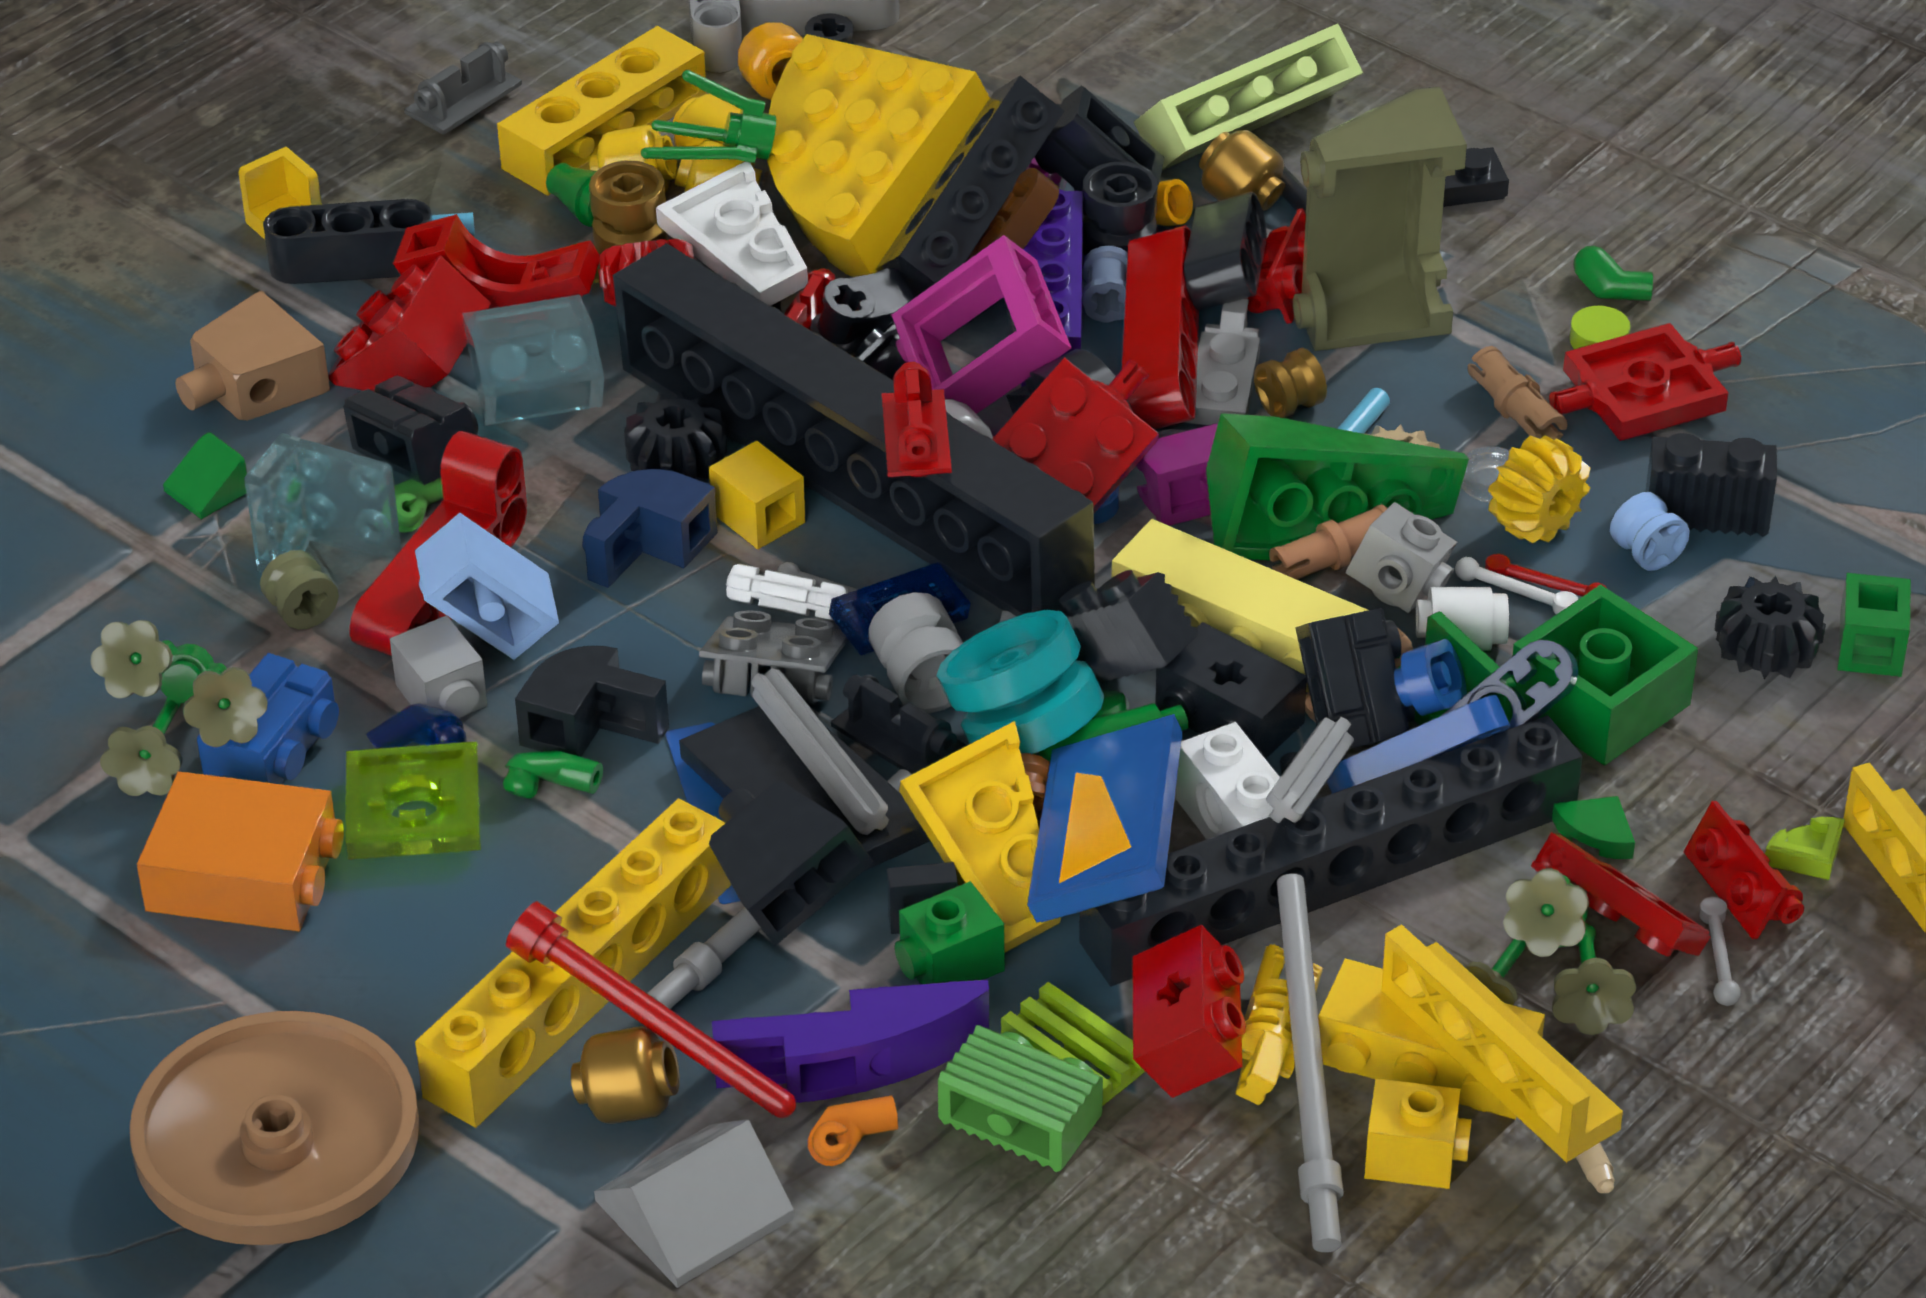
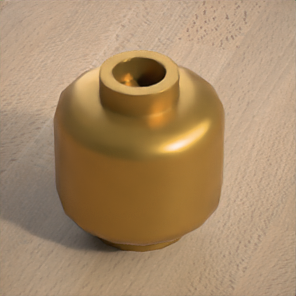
M1239 130L1233 134L1229 132L1221 133L1211 142L1200 159L1199 167L1203 170L1202 185L1217 200L1254 192L1262 209L1267 210L1279 199L1284 191L1285 183L1280 180L1284 169L1282 156L1248 130Z
M647 1027L627 1028L591 1036L584 1044L581 1062L572 1064L571 1084L577 1102L579 1104L588 1103L592 1113L601 1122L615 1124L660 1115L668 1106L670 1096L678 1093L680 1087L679 1065L673 1046L666 1040H660L657 1034Z

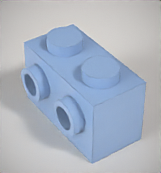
M457 514L415 550L420 575L419 587L423 593L424 601L513 660L559 624L549 574L463 514Z

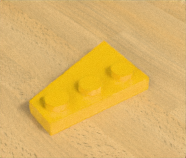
M1015 721L900 781L899 787L900 794L944 863L954 862L958 885L960 886L971 881L1003 921L1005 952L1054 927L1061 921L1060 917L1036 923L1027 905L1039 826L1033 806L1034 796L1029 776L1025 773L1019 749L1020 740Z

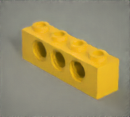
M655 26L497 123L501 169L545 195H551L546 186V179L550 170L557 164L566 163L575 168L590 170V157L597 154L599 141L605 133L642 125H651L654 120L668 121L675 117L679 108L687 100L707 94L699 87L686 82L682 78V73L685 70H690L704 78L706 77L704 51L665 29Z

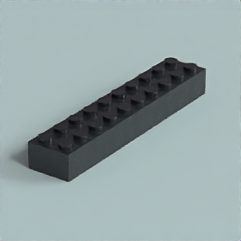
M667 243L613 274L624 371L667 398H676L683 391L688 400L706 397L710 408L720 410L721 418L725 422V435L744 447L757 440L804 476V485L1001 610L1008 611L1016 617L1042 610L1059 611L1062 608L1059 599L1066 592L1086 581H1092L1095 586L1093 501L1086 498L1079 491L1064 485L1041 471L1036 465L1028 463L1003 448L990 437L980 434L952 417L947 411L952 473L929 474L923 477H888L882 393H894L893 380Z

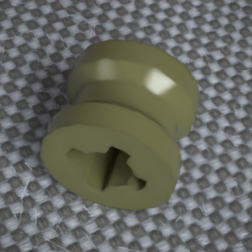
M290 550L280 554L267 565L261 576V592L273 606L277 607L278 614L289 627L300 630L317 626L326 620L336 608L339 599L338 588L327 574L321 572V566L308 552Z

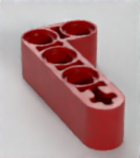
M458 431L452 436L445 448L441 461L443 501L357 602L349 625V635L353 643L392 656L390 638L446 616L424 601L423 593L419 587L420 575L415 550L457 514H463L509 547L515 544L521 535L527 516L523 457L518 448L465 431Z

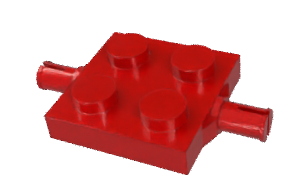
M1671 323L1565 352L1563 371L1575 386L1551 392L1549 404L1562 415L1585 408L1593 410L1602 418L1619 441L1726 411L1729 392L1715 377L1713 372L1730 367H1738L1741 364V352L1739 347L1735 346V342L1732 341L1706 350L1698 349V347L1684 340Z
M1064 357L992 440L1028 463L1036 465L1041 471L1069 488L1082 493L1086 498L1093 501L1094 514L1159 439V433L1134 414L1127 402L1144 380L1148 379L1149 374L1142 366L1138 369V363L1130 359L1111 383L1106 385L1091 379Z

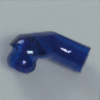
M421 703L407 706L366 733L383 761L411 742L437 749L438 754L443 757H453L459 754L467 742V735L463 730V722L451 711Z

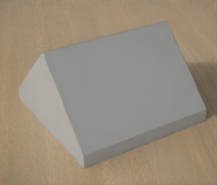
M749 1119L710 1124L594 1191L595 1201L677 1288L794 1219V1209Z

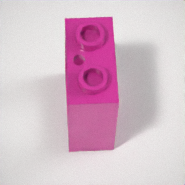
M1005 235L891 314L900 337L896 341V347L906 363L917 362L921 364L931 375L932 390L944 389L945 399H954L967 404L976 414L1031 377L1030 372L1052 362L1071 349L1037 260ZM1004 297L1016 331L953 374L941 341Z

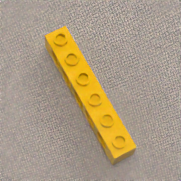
M678 798L555 912L562 918L561 926L569 931L567 938L628 981H631L731 886L728 877L709 845L711 835L726 822ZM511 952L415 1041L422 1098L477 1128L609 1001L552 961L546 965L538 960L528 963L514 952Z

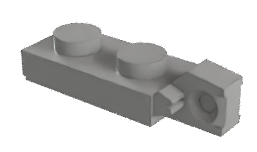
M1249 299L1224 303L1220 325L1206 324L1205 332L1201 333L1197 362L1196 416L1194 420L1187 421L1186 423L1216 424L1219 422L1221 413L1248 415L1254 386V371L1260 356L1259 329L1247 328Z

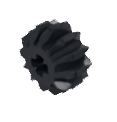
M684 391L676 398H667L658 393L655 403L639 402L636 414L626 418L624 438L626 459L630 463L631 471L660 469L677 472L694 479H709V466L722 460L727 452L725 422L721 418L719 409L709 407L706 397L688 400Z
M1775 575L1770 582L1762 583L1758 579L1749 576L1744 587H1729L1727 596L1721 602L1720 611L1716 613L1714 630L1717 632L1716 640L1721 648V658L1736 660L1739 672L1751 669L1761 671L1765 680L1770 672H1778L1784 677L1791 678L1796 668H1810L1820 644L1823 643L1826 624L1823 623L1824 614L1819 608V597L1812 594H1803L1801 582L1790 585L1780 584Z

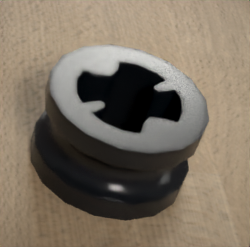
M832 13L820 14L812 17L805 25V36L809 34L854 44L852 39L854 27L852 21L845 16Z

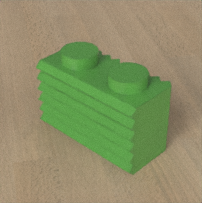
M976 1025L974 1033L969 1034L967 1042L962 1043L959 1053L955 1052L952 1062H948L945 1071H941L938 1078V1118L944 1125L951 1123L956 1130L963 1128L968 1135L976 1134L981 1141L988 1139L993 1146L1000 1144L1005 1151L1012 1149L1017 1156L1025 1155L1030 1162L1037 1160L1042 1167L1049 1165L1055 1172L1061 1171L1102 1115L1103 1076L1095 1074L1086 1063L1079 1059L1068 1057L1062 1060L1035 1049L1028 1040L1013 1032L999 1034L983 1026Z

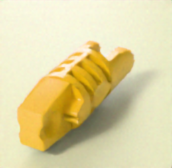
M1275 944L1266 946L1244 1017L1246 1032L1242 1035V1058L1244 1060L1236 1095L1257 1105H1260L1265 1100L1266 1094L1275 1087L1279 1075L1289 1079L1295 1067L1287 981L1279 979L1285 964L1284 950ZM1313 963L1315 990L1317 991L1323 968Z

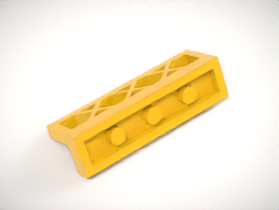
M1870 762L1852 767L1843 817L1845 819L1844 827L1926 933V816L1904 788L1892 791Z
M1402 924L1385 933L1381 991L1566 1163L1621 1130L1623 1110L1439 943L1435 942L1426 947Z

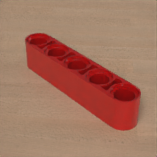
M1186 225L1130 240L1128 244L1122 369L1132 359L1138 363V369L1142 366L1149 374L1148 379L1144 380L1129 397L1128 401L1133 413L1154 430L1191 421L1196 416L1199 310L1193 305L1185 281L1184 261L1191 233Z

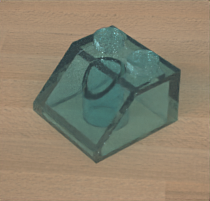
M580 294L462 313L484 426L602 407L604 374L593 323Z

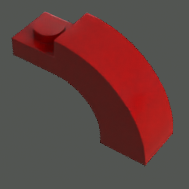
M455 214L406 228L393 265L402 275L412 265L416 264L422 269L441 255L491 302L479 324L490 327L525 329L548 325L556 302L569 303L589 294L600 260L599 253L591 240L535 255L518 256L502 253L477 240L465 228L458 215Z

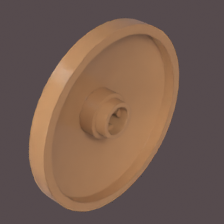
M274 1011L243 1016L223 1022L190 1038L167 1055L151 1072L137 1095L130 1120V1142L136 1172L142 1187L152 1202L170 1219L197 1234L215 1240L246 1245H274L310 1239L338 1229L361 1217L385 1198L400 1181L414 1155L419 1133L418 1107L413 1081L399 1055L386 1042L364 1027L335 1016L304 1011Z

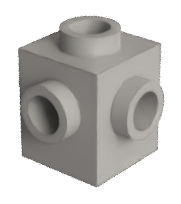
M1394 502L1370 525L1345 573L1370 588L1373 594L1382 602L1391 606H1398L1409 613L1416 606L1417 600H1422L1425 596L1428 597L1430 587L1446 586L1454 571V568L1446 564L1454 550L1457 541L1444 534L1434 521L1424 516L1414 515Z

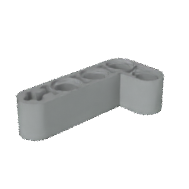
M689 0L692 45L704 51L705 71L726 72L738 67V49L742 39L754 27L768 22H780L793 27L799 35H805V25L812 17L832 13L845 16L852 21L854 31L878 30L888 28L899 20V0Z

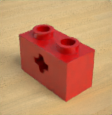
M1199 925L1133 956V1060L1171 1098L1243 1067L1242 1035L1246 1032V1024L1241 1012L1240 984L1244 981V970L1235 951L1228 945L1222 946L1203 925Z

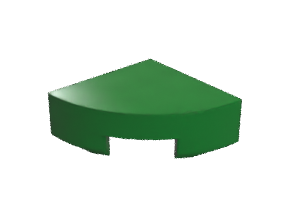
M1618 796L1554 803L1552 821L1562 836L1571 842L1575 838L1588 846L1600 849L1599 856L1605 858L1633 859L1635 840Z

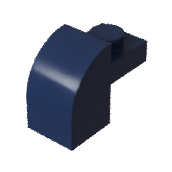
M660 469L633 471L606 482L598 489L600 517L594 518L588 524L582 540V547L586 554L588 580L609 588L642 552L685 568L718 533L715 487L677 472Z

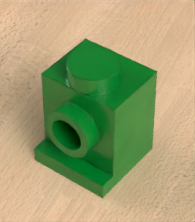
M1846 573L1840 610L1837 670L1902 677L1910 633L1911 579Z

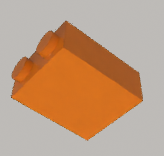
M178 771L137 862L145 911L300 932L310 905L318 906L322 899L325 886V868L329 858H338L343 844L344 825L341 819H335L331 791Z

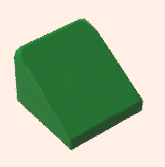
M211 432L204 434L194 444L163 484L164 492L201 520L250 491L246 463L243 456Z

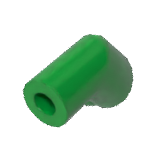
M1586 246L1576 254L1573 262L1574 271L1595 297L1600 299L1651 301L1653 272L1624 271L1604 249L1598 246Z

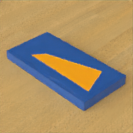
M1174 714L1052 750L1027 902L1036 923L1060 918L1164 887L1183 733Z

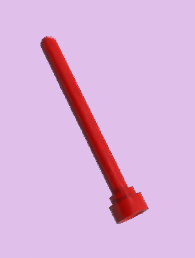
M535 901L517 919L508 934L505 944L512 952L528 963L538 960L546 965L552 961L775 1117L787 1118L794 1113L796 1099L792 1093L567 938L569 931L561 926V916L539 901Z

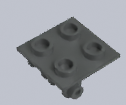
M747 610L736 612L734 616H727L699 651V657L714 659V661L705 660L702 671V684L713 686L714 693L747 696L749 693L751 664V681L757 673L765 675L767 665L771 666L772 669L780 670L783 674L784 668H786L785 677L808 705H816L818 699L829 701L833 679L832 675H825L822 672L825 673L850 637L844 630L833 629V623L824 619L804 618L797 620L795 624L771 621V615L765 612ZM752 684L750 687L751 697L755 689Z

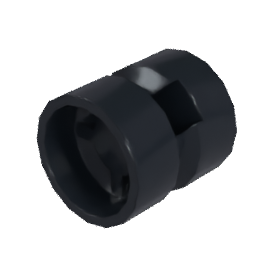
M1109 162L1098 165L1087 173L1083 179V214L1085 215L1083 218V254L1085 256L1091 250L1100 246H1114L1128 253L1130 240L1156 234L1155 216L1157 214L1158 187L1157 178L1149 169L1131 162Z

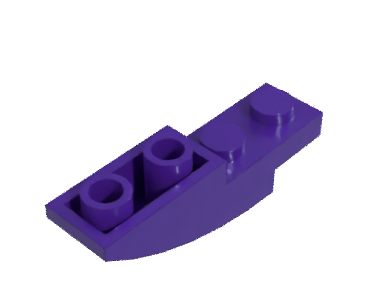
M987 979L849 990L850 1010L813 1012L808 1014L745 1017L712 1021V1034L715 1041L777 1084L786 1083V1090L794 1095L796 1103L826 1100L894 1084L952 1060L955 1052L959 1053L962 1043L967 1042L969 1034L974 1033L976 1025L989 1029V985ZM715 1075L716 1089L732 1087Z

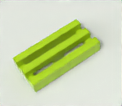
M1047 982L1039 989V999L1034 1000L1029 996L1020 1003V1013L1018 1015L1010 1011L1001 1018V1034L1004 1032L1017 1033L1028 1040L1035 1049L1062 1060L1068 1057L1076 1058L1083 1062L1087 1060L1109 1075V1079L1103 1077L1102 1106L1145 1073L1133 1060V1040L1050 982ZM1037 1024L1064 1044V1048L1038 1031L1034 1026Z

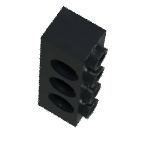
M1022 76L1016 77L996 90L875 270L881 271L889 268L900 270L917 297L965 263L1014 189L1019 175L1027 169L1064 113V110Z

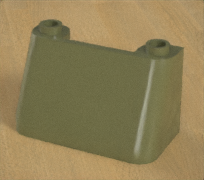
M1440 87L1413 89L1312 138L1309 151L1301 153V175L1303 183L1307 188L1302 293L1294 295L1293 310L1298 329L1307 330L1314 351L1452 333L1451 304H1443L1436 287L1441 285L1442 279H1447V268L1440 254L1445 177L1455 175V170L1465 169L1467 143Z

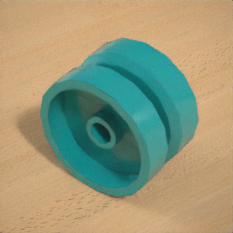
M1042 610L1022 614L1000 622L961 644L940 664L936 676L955 711L965 712L960 726L969 744L1015 721L1020 740V753L1033 754L1066 739L1086 725L1101 709L1105 696L1090 666L1085 661H1076L1081 645L1068 618L1061 611Z

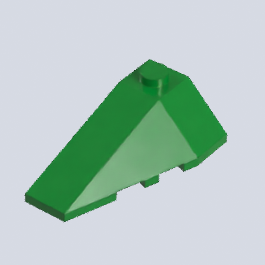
M1221 413L1206 467L1214 545L1246 559L1270 560L1269 552L1271 548L1285 545L1315 533L1318 524L1328 520H1334L1336 523H1339L1381 504L1388 509L1395 502L1414 515L1424 516L1430 520L1451 515L1454 513L1469 458L1460 452L1280 417Z

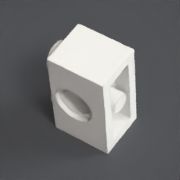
M1234 722L1181 742L1176 800L1205 838L1210 839L1270 817L1269 814L1273 808L1266 801V798L1280 777L1238 724Z

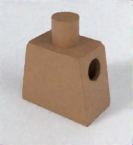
M263 291L253 294L193 334L190 343L195 370L178 377L175 381L179 397L188 409L195 410L216 399L237 419L245 421L330 391L324 344Z

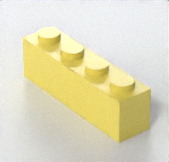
M1151 519L1112 560L1111 578L1127 570H1132L1136 578L1157 572L1165 574V583L1172 585L1171 594L1178 595V605L1185 606L1184 615L1191 617V626L1197 627L1204 622L1304 675L1305 671L1295 627L1319 620L1368 611L1363 607L1154 519ZM1307 684L1306 692L1309 693L1308 684Z

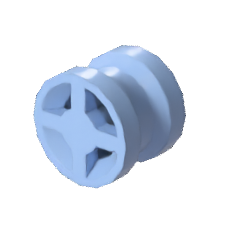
M1652 492L1639 493L1624 502L1616 511L1610 524L1612 539L1624 549H1632L1634 560L1647 571L1659 570L1676 560L1684 550L1690 533L1687 523L1676 514L1667 513L1668 509L1665 502Z

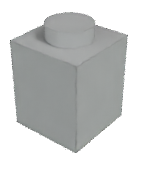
M447 615L390 638L395 685L430 730L487 707L482 658Z

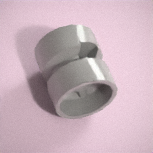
M910 593L898 596L886 603L874 615L869 626V641L881 664L887 669V676L903 705L910 702L926 713L945 710L951 707V704L936 674L940 664L954 649L963 644V641L938 598L928 593Z

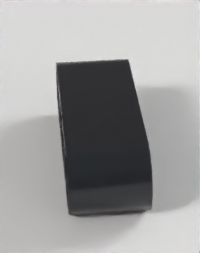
M1254 192L1199 205L1195 210L1184 261V274L1190 298L1197 310L1246 299L1257 294L1267 240V229L1261 204Z
M396 199L279 208L271 212L263 223L271 276L285 284L400 277L401 275L393 265L405 230L408 227L432 221L430 207L416 199Z

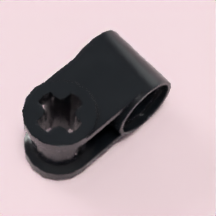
M895 268L884 269L873 274L852 278H837L830 281L825 287L822 297L824 308L822 313L817 314L811 321L809 330L818 333L825 340L848 354H853L857 352L863 341L876 328L881 329L885 333L894 324L891 314L916 296L901 271Z

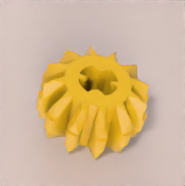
M1530 435L1523 441L1520 449L1511 447L1508 460L1503 466L1496 467L1499 474L1497 480L1488 488V492L1493 496L1489 502L1488 511L1497 518V522L1505 526L1507 532L1521 540L1525 538L1532 543L1539 539L1549 543L1556 536L1558 529L1566 531L1569 528L1570 519L1574 513L1582 511L1579 504L1581 499L1590 491V486L1586 483L1590 467L1582 461V456L1573 451V447L1557 438L1553 440L1546 435L1540 439Z

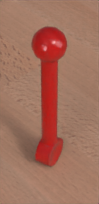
M1492 554L1485 561V569L1556 590L1572 592L1581 597L1600 584L1607 588L1598 582L1588 586L1514 565L1503 554Z

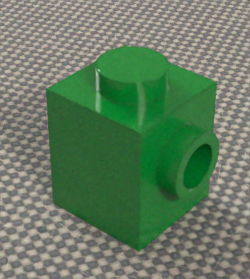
M971 881L899 910L900 940L895 942L894 950L898 964L908 979L916 978L920 984L984 980L1005 971L1004 923Z

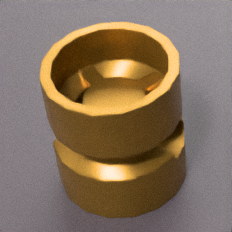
M620 161L600 168L591 177L589 191L591 212L594 217L592 223L593 241L599 255L611 246L660 239L668 240V233L657 225L656 207L666 202L665 183L659 170L652 165L640 161Z

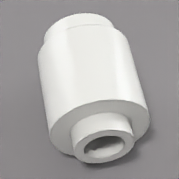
M1430 587L1428 600H1417V638H1426L1427 617L1440 611L1482 651H1490L1492 644H1507L1509 604L1506 593H1492L1491 587Z

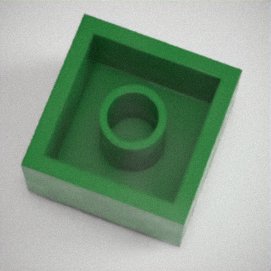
M1601 584L1513 644L1512 657L1529 643L1538 640L1555 642L1564 646L1573 654L1578 666V677L1575 686L1569 694L1541 717L1548 715L1574 746L1604 766L1691 705L1698 647ZM1540 655L1537 656L1533 661L1537 672L1523 685L1516 682L1514 675L1511 676L1515 681L1516 691L1523 697L1527 709L1535 703V699L1525 693L1541 681L1551 686H1554L1559 681L1554 671L1561 663L1558 657L1548 660Z

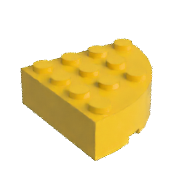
M806 34L802 42L793 50L792 57L785 66L771 99L769 114L776 115V130L767 163L776 188L812 245L825 254L831 264L849 276L857 277L878 272L875 269L990 97L975 71Z

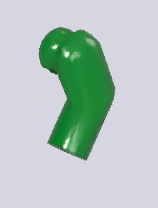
M558 750L517 753L505 765V768L509 770L504 777L503 787L506 792L527 799L537 794L539 780L594 794L602 780L603 765L600 762Z

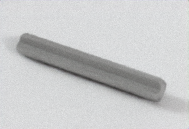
M772 668L765 675L757 673L751 681L755 688L752 697L852 826L860 834L865 835L870 834L874 829L883 830L889 821L885 815L888 805L780 670Z

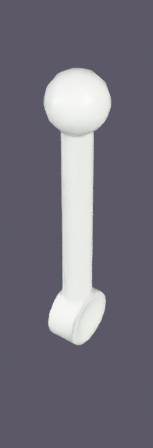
M1472 557L1461 558L1455 566L1457 576L1463 581H1471L1476 578L1551 605L1555 614H1558L1578 600V597L1572 592L1561 591L1554 594L1479 567L1478 562Z

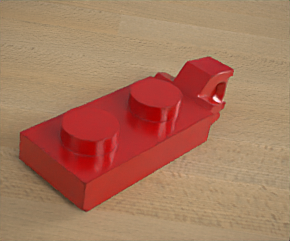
M1551 832L1536 859L1531 864V867L1537 872L1546 868L1558 870L1562 875L1569 878L1570 883L1588 891L1589 907L1599 914L1615 922H1618L1621 915L1628 918L1639 926L1634 936L1649 948L1666 957H1670L1674 949L1699 957L1711 937L1709 935L1710 931L1610 864L1601 862L1562 835Z

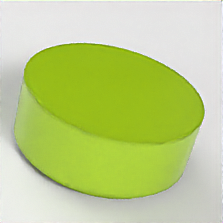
M1585 307L1577 311L1572 317L1570 343L1574 349L1628 335L1630 334V321L1621 311L1611 307Z

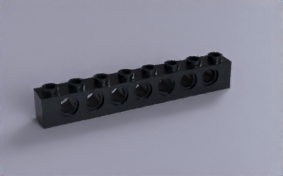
M1547 715L1314 800L1302 818L1296 823L1287 818H1284L1281 823H1277L1271 817H1267L1168 854L1165 883L1162 889L1081 911L1079 943L1110 987L1133 979V956L1199 925H1203L1221 945L1280 924L1277 880L1283 875L1298 874L1304 878L1307 912L1309 913L1553 822L1554 803L1578 801L1583 756Z

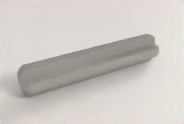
M1340 717L1337 722L1328 718L1321 720L1269 792L1266 801L1273 808L1269 816L1275 822L1281 823L1284 818H1287L1296 823L1312 804L1354 742V738L1347 732L1351 726L1347 719Z

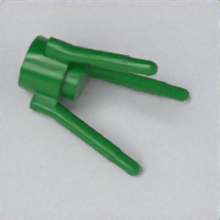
M685 70L682 73L683 80L740 108V113L729 112L724 129L654 120L651 124L652 129L675 135L723 141V146L727 147H646L641 150V156L645 159H735L755 163L756 158L768 160L775 136L776 115L764 113L765 101L744 97L706 77L704 78L690 70Z

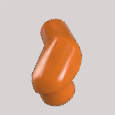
M889 1095L828 1106L809 1134L808 1150L810 1155L820 1164L836 1166L849 1158L864 1135L897 1130L898 1116L893 1096Z

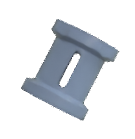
M1100 246L1091 250L1083 260L1082 274L1087 285L1082 292V304L1085 307L1087 316L1095 321L1109 323L1114 320H1122L1125 317L1128 253L1121 248Z

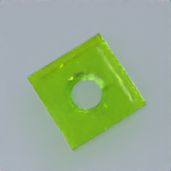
M477 742L346 751V849L348 860L481 850ZM415 800L426 801L437 808L435 812L426 816L425 807L416 810L399 809V818L392 815L398 806Z

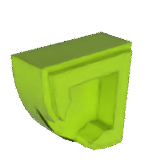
M1815 817L1811 818L1810 825L1800 826L1787 832L1786 829L1778 831L1766 847L1765 855L1770 859L1769 866L1830 880L1843 834L1845 819Z

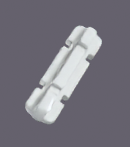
M743 564L734 565L727 578V597L732 601L753 604V600L758 599V605L761 607L805 616L809 615L810 610L816 611V618L836 622V619L833 616L845 612L848 606V589L841 584L823 581L821 587L815 586L816 580L768 569L765 570V575L759 574L760 569L758 567ZM844 614L836 616L838 621L841 620L839 617L844 616Z

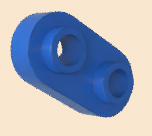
M1447 639L1420 646L1403 653L1401 656V668L1394 671L1395 686L1400 700L1406 707L1413 705L1421 716L1450 708L1467 694L1460 660L1454 647Z

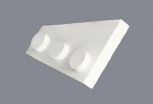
M743 162L656 207L657 225L674 239L685 240L692 244L693 255L711 270L726 280L737 284L744 291L769 306L796 293L807 285V266L785 226L778 223L772 210V202L766 191H761L756 182L755 171L750 162Z

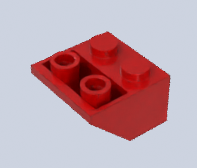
M441 255L422 269L414 264L395 281L391 292L385 295L381 290H378L360 307L356 316L361 322L359 326L357 325L348 331L335 346L334 352L339 357L328 373V378L334 385L363 391L366 389L374 391L375 385L397 375L412 381L415 385L432 387L450 373L491 302Z

